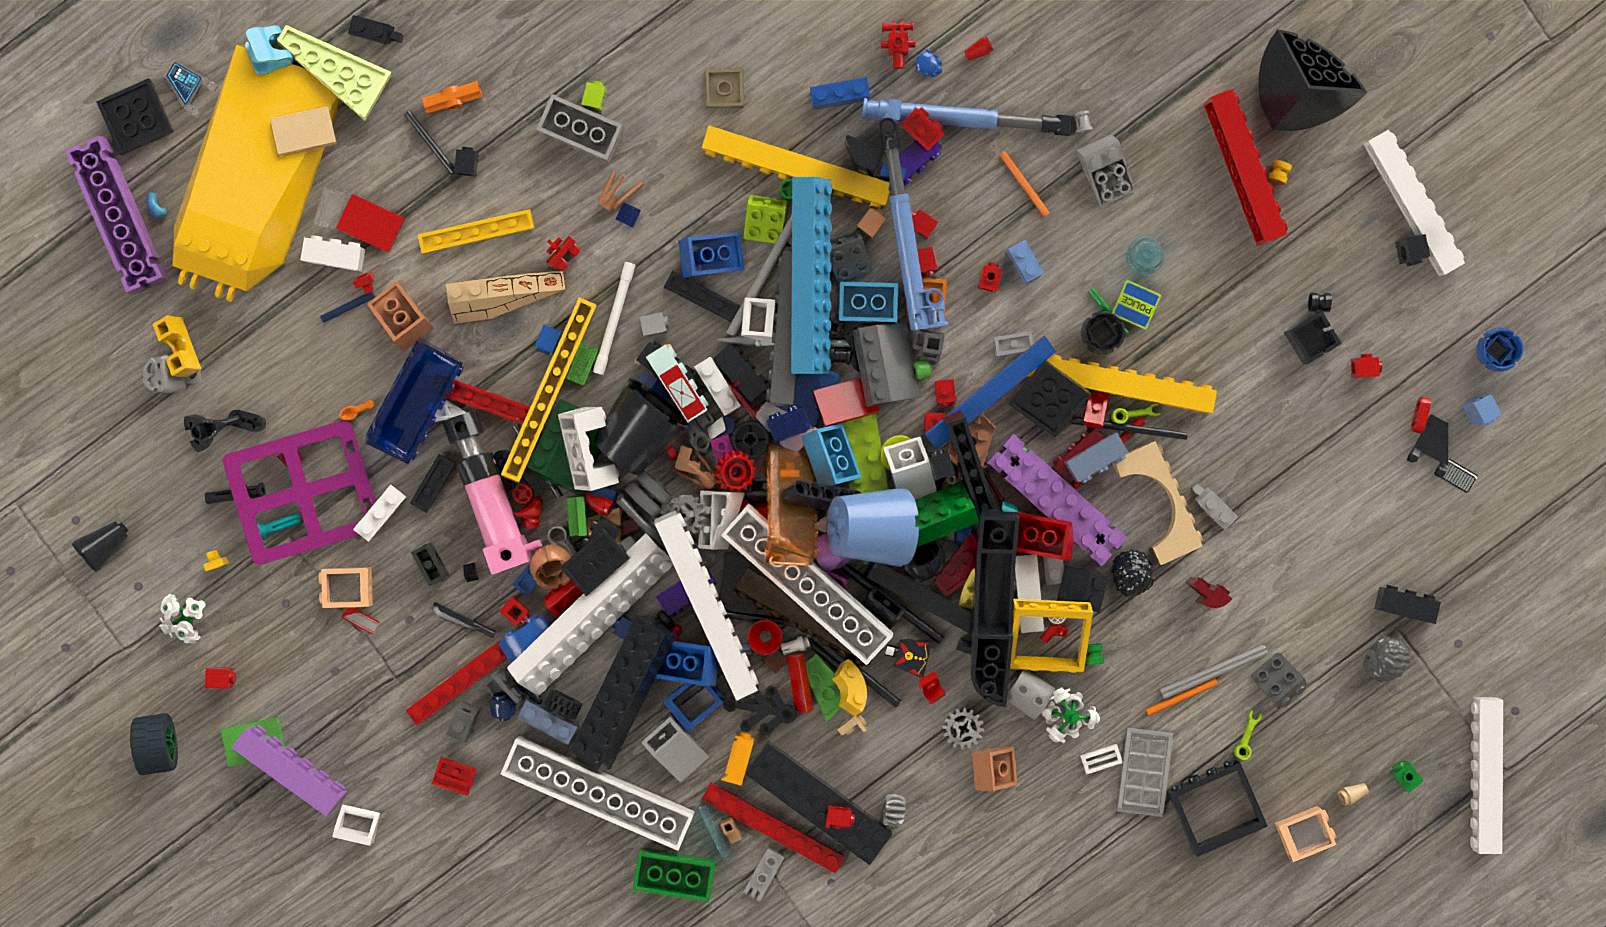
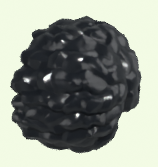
M1131 549L1126 552H1120L1115 557L1111 573H1113L1114 577L1113 582L1116 583V588L1118 591H1121V594H1124L1125 597H1134L1144 593L1153 586L1154 580L1151 578L1153 565L1144 552Z

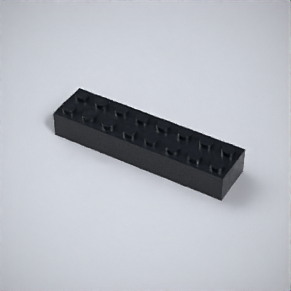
M635 616L570 749L571 752L598 771L611 769L677 634L649 616Z
M769 740L745 772L748 777L868 865L873 862L892 836L891 829ZM828 805L851 808V814L855 815L853 826L845 827V829H836L830 824V828H826Z

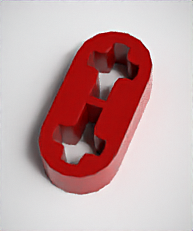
M1422 396L1418 398L1411 422L1412 432L1423 433L1431 407L1430 398Z

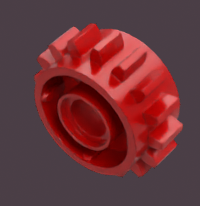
M730 450L729 454L723 453L721 459L717 458L718 464L714 465L716 472L713 475L718 477L716 483L721 484V488L724 490L727 488L729 492H732L734 489L735 492L739 493L741 488L746 490L748 484L752 485V478L756 477L754 475L756 467L752 466L754 460L748 459L749 455L746 453L742 455L740 450H737L736 453L733 450ZM737 467V474L732 476V469Z

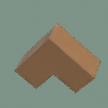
M680 446L675 469L698 475L688 466V463H691L699 470L701 467V463L690 460L692 448Z
M732 816L721 820L722 830L725 836L727 835L731 844L742 839V835Z

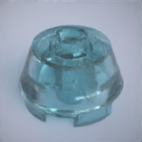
M1139 237L1128 247V264L1139 274L1148 275L1155 273L1164 263L1165 252L1163 246L1152 237Z

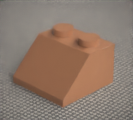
M1014 747L989 748L972 752L975 790L997 791L1017 785Z

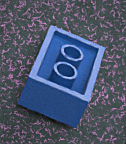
M739 232L686 237L678 240L683 278L745 270Z

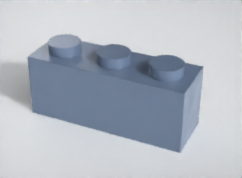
M1116 432L1064 463L1075 482L1081 481L1083 484L1092 479L1091 475L1098 471L1100 474L1107 470L1110 463L1115 462L1117 464L1126 458L1124 455L1129 452Z
M530 698L525 701L517 716L520 720L566 744L571 742L579 727V724L542 704L538 705Z

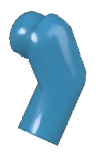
M147 193L148 211L155 218H165L167 211L165 208H160L157 205V193Z

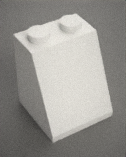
M921 437L884 447L895 489H907L913 495L914 500L937 491L930 461Z

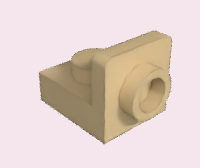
M851 715L837 726V730L841 735L845 733L848 735L856 729L855 725L858 724L861 730L866 732L867 728L865 725H867V722L861 715Z

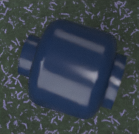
M505 691L494 693L493 697L489 700L492 716L500 721L511 719V716L516 712L515 702Z

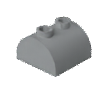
M1021 669L1008 687L1007 702L1034 720L1049 703V698L1053 696L1055 688L1030 670Z

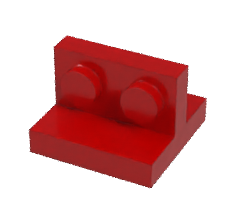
M570 580L564 586L559 584L558 588L553 589L544 596L546 600L544 604L559 618L583 595V592Z

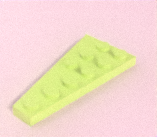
M287 25L277 39L279 46L284 50H289L296 61L364 121L367 119L391 77L390 71Z

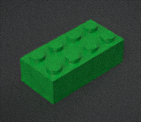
M962 481L915 500L918 510V516H915V527H919L917 547L979 522L975 507Z
M640 847L633 890L709 902L716 859Z

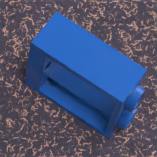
M684 683L664 699L663 703L688 732L723 703L722 697L724 695L718 687L714 689L713 686H704L715 699V702L692 721L674 700L692 684Z

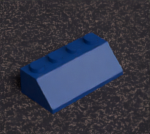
M674 641L656 678L712 686L716 685L718 664L710 646Z

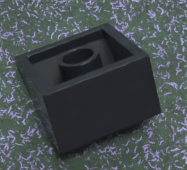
M847 135L845 146L854 168L858 170V173L873 177L883 149Z
M1065 565L1057 601L1089 602L1093 612L1100 613L1108 575Z

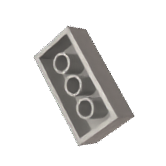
M551 94L536 130L539 134L610 164L625 128L620 123Z

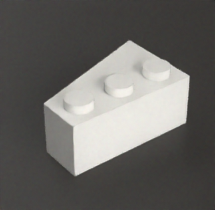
M700 491V503L704 504L701 508L706 510L703 516L707 520H703L702 523L705 526L699 528V549H728L730 543L721 534L738 516L744 492Z

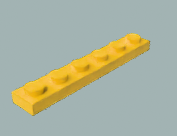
M528 209L418 234L421 253L426 254L532 230L535 227L531 210Z

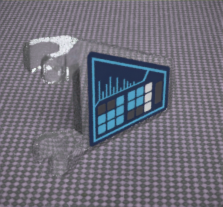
M174 59L164 74L184 109L200 118L203 112L192 106V102L202 85L214 92L218 85Z

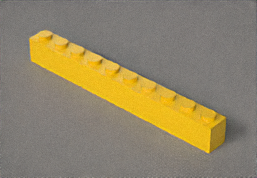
M708 126L702 145V150L708 156H722L724 161L734 163V161L741 162V166L749 169L753 167L760 168V172L768 175L771 172L779 174L778 177L784 180L792 179V177L830 179L833 195L844 198V195L852 197L851 201L861 204L864 201L870 203L869 206L872 208H885L890 192L888 190L890 182L712 126Z
M580 297L578 298L501 476L520 483L595 312L596 304Z
M1054 354L1047 359L1049 363L1087 390H1095L1207 414L1213 413L1217 390H1212L1210 385L1201 384L1200 387L1193 386V382L1182 380V383L1174 382V378L1163 377L1162 380L1157 379L1154 374L1144 373V376L1137 375V371L1126 369L1125 372L1118 371V367L1107 365V368H1101L1099 363L1088 362V365L1081 364L1079 359L1069 358V361L1061 360L1062 356ZM1036 369L1026 377L1030 378L1031 375L1036 371Z

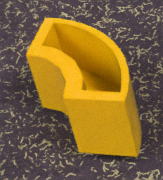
M847 659L840 663L832 680L840 690L841 699L839 706L855 716L863 712L867 699V688L864 677L858 667Z

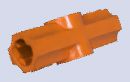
M478 81L459 87H447L440 93L423 97L422 99L425 110L429 115L445 109L453 110L460 108L464 103L483 98Z

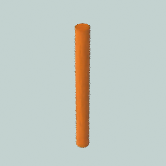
M1006 151L999 155L1037 209L1043 217L1047 216L1050 212Z
M1213 678L1145 709L1147 715H1153L1218 685L1216 678Z

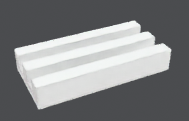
M1117 744L1080 755L1086 775L1123 763ZM1115 750L1114 753L1086 761L1087 758ZM1117 756V760L1088 768V765Z

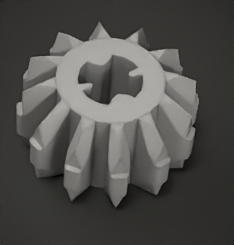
M888 794L886 796L882 816L885 825L889 827H900L902 825L906 800L903 796L898 794Z

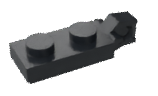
M355 15L352 16L348 34L351 36L385 45L391 44V40L402 43L404 36L402 33L394 31L395 27L389 24Z

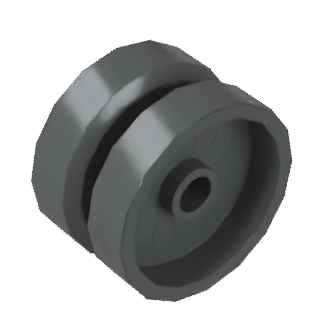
M644 470L637 476V480L643 488L637 483L631 482L625 490L644 510L656 518L662 509L655 500L657 499L663 505H668L674 498L659 480Z

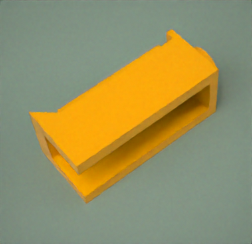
M745 732L735 735L737 739H734L725 775L721 777L723 781L741 786L754 743V738H751V734Z

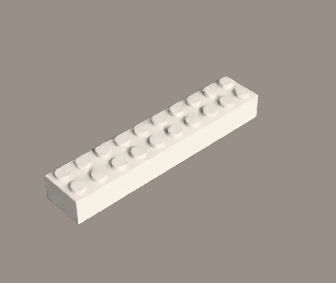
M750 504L743 509L721 534L866 665L893 637V632Z
M674 510L655 519V526L736 700L758 691L756 687L759 684L753 670L749 671L748 669L751 665L746 653L741 654L740 652L743 649L737 635L733 636L732 634L735 630L730 619H725L724 617L727 613L722 601L717 602L716 597H719L713 583L709 584L708 582L711 578L706 567H701L700 565L702 558L698 549L693 550L692 548L694 541L690 532H685L683 528L686 526V523L681 513L677 515Z
M646 533L626 552L630 558L587 596L584 594L580 596L507 667L520 685L539 696L596 639L601 637L631 605L641 598L664 573L670 570L673 566L671 558Z
M521 736L515 739L501 772V775L677 851L695 812Z

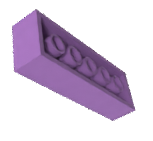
M253 725L243 731L231 747L233 750L323 815L327 816L335 810L347 793L341 783L337 781L334 783L329 779V775L326 772L316 770L313 767L314 764L309 760H302L297 756L298 753L290 747L287 749L285 746H281L283 742L275 736L270 738L266 735L267 730L262 726L257 725L255 727Z

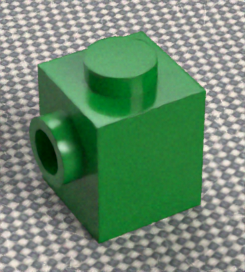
M1405 760L1395 763L1392 767L1393 769L1389 771L1400 787L1408 793L1424 782L1414 767Z

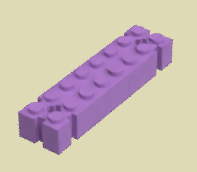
M97 136L86 141L87 147L77 145L65 150L70 165L78 169L74 174L117 272L124 274V277L120 278L126 293L134 295L148 289L146 284L157 285L169 280L163 265L156 263V260L160 259L119 163L110 157L114 152L109 140L102 136ZM142 265V269L139 272L138 268H140L139 266Z
M1010 434L1001 444L1004 449L1001 452L995 451L985 463L997 473L1004 472L1005 475L1002 478L1045 517L1072 522L1074 543L1084 551L1088 549L1087 555L1098 565L1102 566L1112 556L1109 552L1112 547L1118 549L1128 537L1117 527L1112 526L1109 528L1108 524L1110 521L1031 449L1025 451L1022 448L1025 444L1017 436ZM1015 456H1016V457H1017V459H1016L1017 464H1016V465L1012 464V466H1011L1010 463H1011L1012 461L1010 460V458H1011V457H1012V458H1015ZM1096 535L1101 536V542L1097 541Z

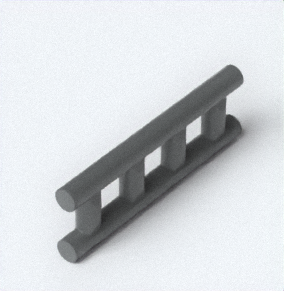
M622 492L616 496L618 499L617 503L669 556L658 530Z

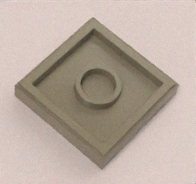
M743 68L705 69L706 109L744 108Z

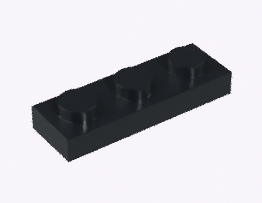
M438 454L410 504L428 513L457 463L442 454Z

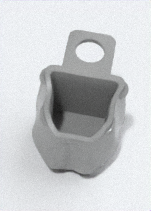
M167 355L150 358L142 368L143 385L153 393L183 392L186 390V384L200 383L202 380L201 369L197 371L195 379H191L190 376H172L166 362V358L169 357Z

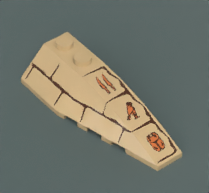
M563 271L521 274L446 284L448 304L454 324L494 319L502 314L509 313L517 308L566 290Z

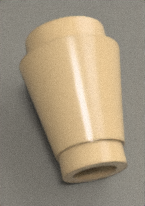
M1364 783L1341 788V791L1338 792V797L1344 806H1351L1369 794V790Z

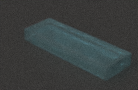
M705 803L699 807V812L724 861L728 860L731 857V853Z

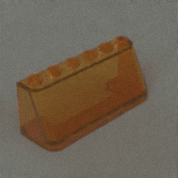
M769 444L764 459V477L768 478V538L765 544V563L812 565L814 558L818 557V547L815 546V541L818 538V530L815 529L817 512H814V508L787 503L783 499L782 490L797 480L817 483V480L813 478L814 471L808 455Z

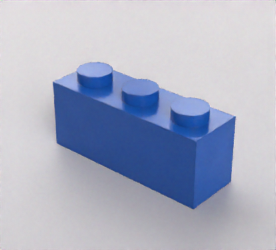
M867 77L810 87L813 110L863 102L864 98L870 100Z

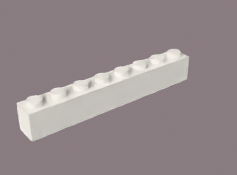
M1387 130L1364 143L1363 145L1416 236L1426 234L1430 257L1428 258L1438 276L1445 275L1465 264L1463 253L1454 245V238L1451 233L1446 231L1444 220L1441 216L1437 215L1434 210L1435 205L1433 201L1428 199L1425 194L1426 189L1421 182L1419 183L1416 178V171L1412 166H1409L1406 161L1407 156L1405 152L1398 147L1396 136Z
M1474 697V702L1471 704L1473 721L1471 723V731L1473 733V741H1471V751L1473 752V760H1471V770L1473 771L1471 789L1473 791V798H1471L1470 805L1473 810V817H1471L1470 825L1473 829V837L1470 838V845L1473 851L1479 854H1502L1503 700L1493 697Z

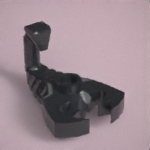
M239 413L223 420L207 419L196 414L184 417L185 431L190 429L191 435L194 438L189 442L198 453L207 449L215 435L224 427L242 422Z

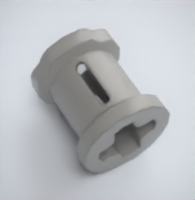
M1089 111L1077 112L1072 115L1076 121V134H1083L1093 130L1088 118Z

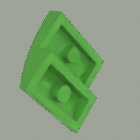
M584 497L566 498L569 536L587 535Z

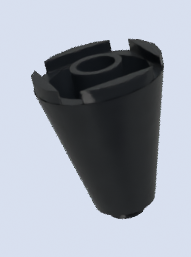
M115 521L74 540L71 544L77 553L84 558L90 568L97 572L125 541L129 530L122 522L118 524Z

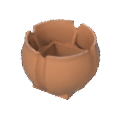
M555 542L534 550L530 560V573L537 585L546 589H556L559 584L566 585L571 579L560 567L571 558V555L565 548L557 545Z

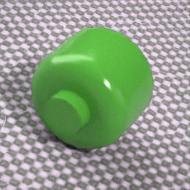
M927 360L913 363L917 380L930 378L933 368Z

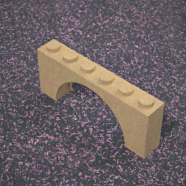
M1151 441L1129 451V453L1124 455L1126 457L1124 460L1117 464L1112 462V465L1118 477L1121 478L1132 474L1147 476L1158 482L1168 494L1172 506L1170 526L1162 539L1150 547L1156 563L1163 565L1203 547L1201 543L1203 538L1201 533L1194 528L1195 520L1192 514H1188L1185 508L1187 502L1184 496H1180L1177 490L1179 489L1177 480L1171 477L1170 471L1172 470L1168 461H1164L1162 457L1164 452L1161 445L1157 444L1156 441Z

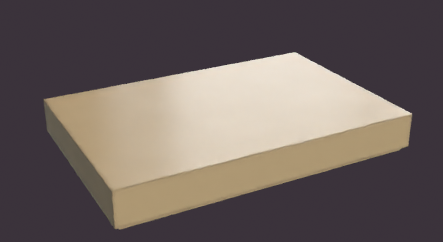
M328 106L270 118L279 156L337 144Z

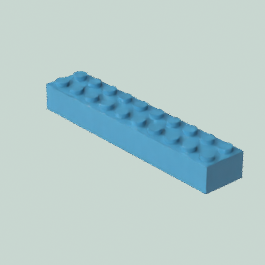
M792 177L791 373L793 374L829 373L831 367V360L829 358V350L831 348V341L829 339V331L831 329L829 311L831 310L830 272L832 265L830 262V252L832 245L830 233L832 225L830 214L832 212V205L830 203V194L832 193V185L830 179L819 177Z

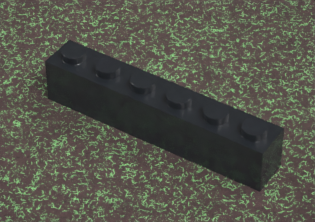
M959 411L943 417V421L965 488L980 521V513L984 510L995 509L966 417Z

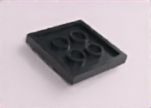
M149 78L96 101L120 155H124L174 132L155 87Z
M1044 360L1011 399L1009 405L1053 437H1056L1091 396V392L1047 360Z

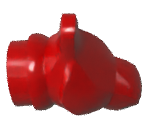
M534 497L520 512H514L513 516L523 518L522 524H524V528L539 527V516L542 514L541 507L544 501L539 497Z

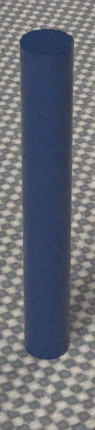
M373 292L364 294L321 315V320L323 323L374 299L375 295Z

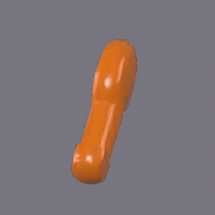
M367 400L358 406H347L340 411L339 418L345 421L355 419L359 413L373 409L375 402Z

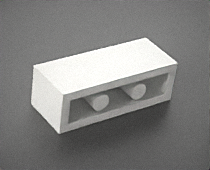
M311 235V238L304 237L301 261L362 272L365 249L360 247L359 243L349 242L348 245L341 244V240L330 238L328 242L322 241L323 237Z
M711 357L694 366L724 416L742 407Z
M390 485L353 530L370 542L407 497Z

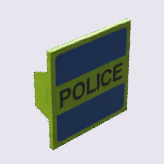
M1126 280L1112 313L1120 319L1146 330L1162 295Z

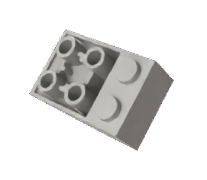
M1112 134L1077 149L1082 168L1100 207L1135 192L1120 142Z
M672 714L641 742L653 757L680 782L709 758L708 754Z

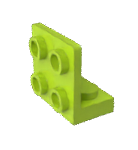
M749 195L743 238L776 244L783 231L787 200Z

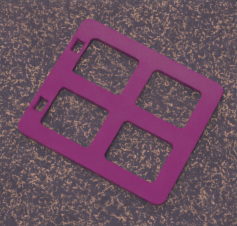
M339 421L228 453L223 457V465L253 562L258 565L359 536L353 530L359 522L325 532L322 531L312 501L314 496L353 485L356 488L364 516L369 510H365L363 499L369 497L371 507L375 504L354 430L349 421ZM333 437H340L349 470L327 478L307 482L297 452L298 448ZM352 441L355 452L348 454L345 443ZM283 453L293 486L286 490L251 499L240 468L241 465ZM297 502L306 526L307 537L275 547L265 548L256 521V514Z

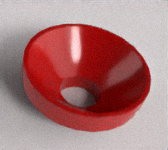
M760 620L751 626L748 633V642L750 647L758 654H772L782 644L783 634L775 622ZM762 631H769L771 633V639L768 642H763L760 639Z

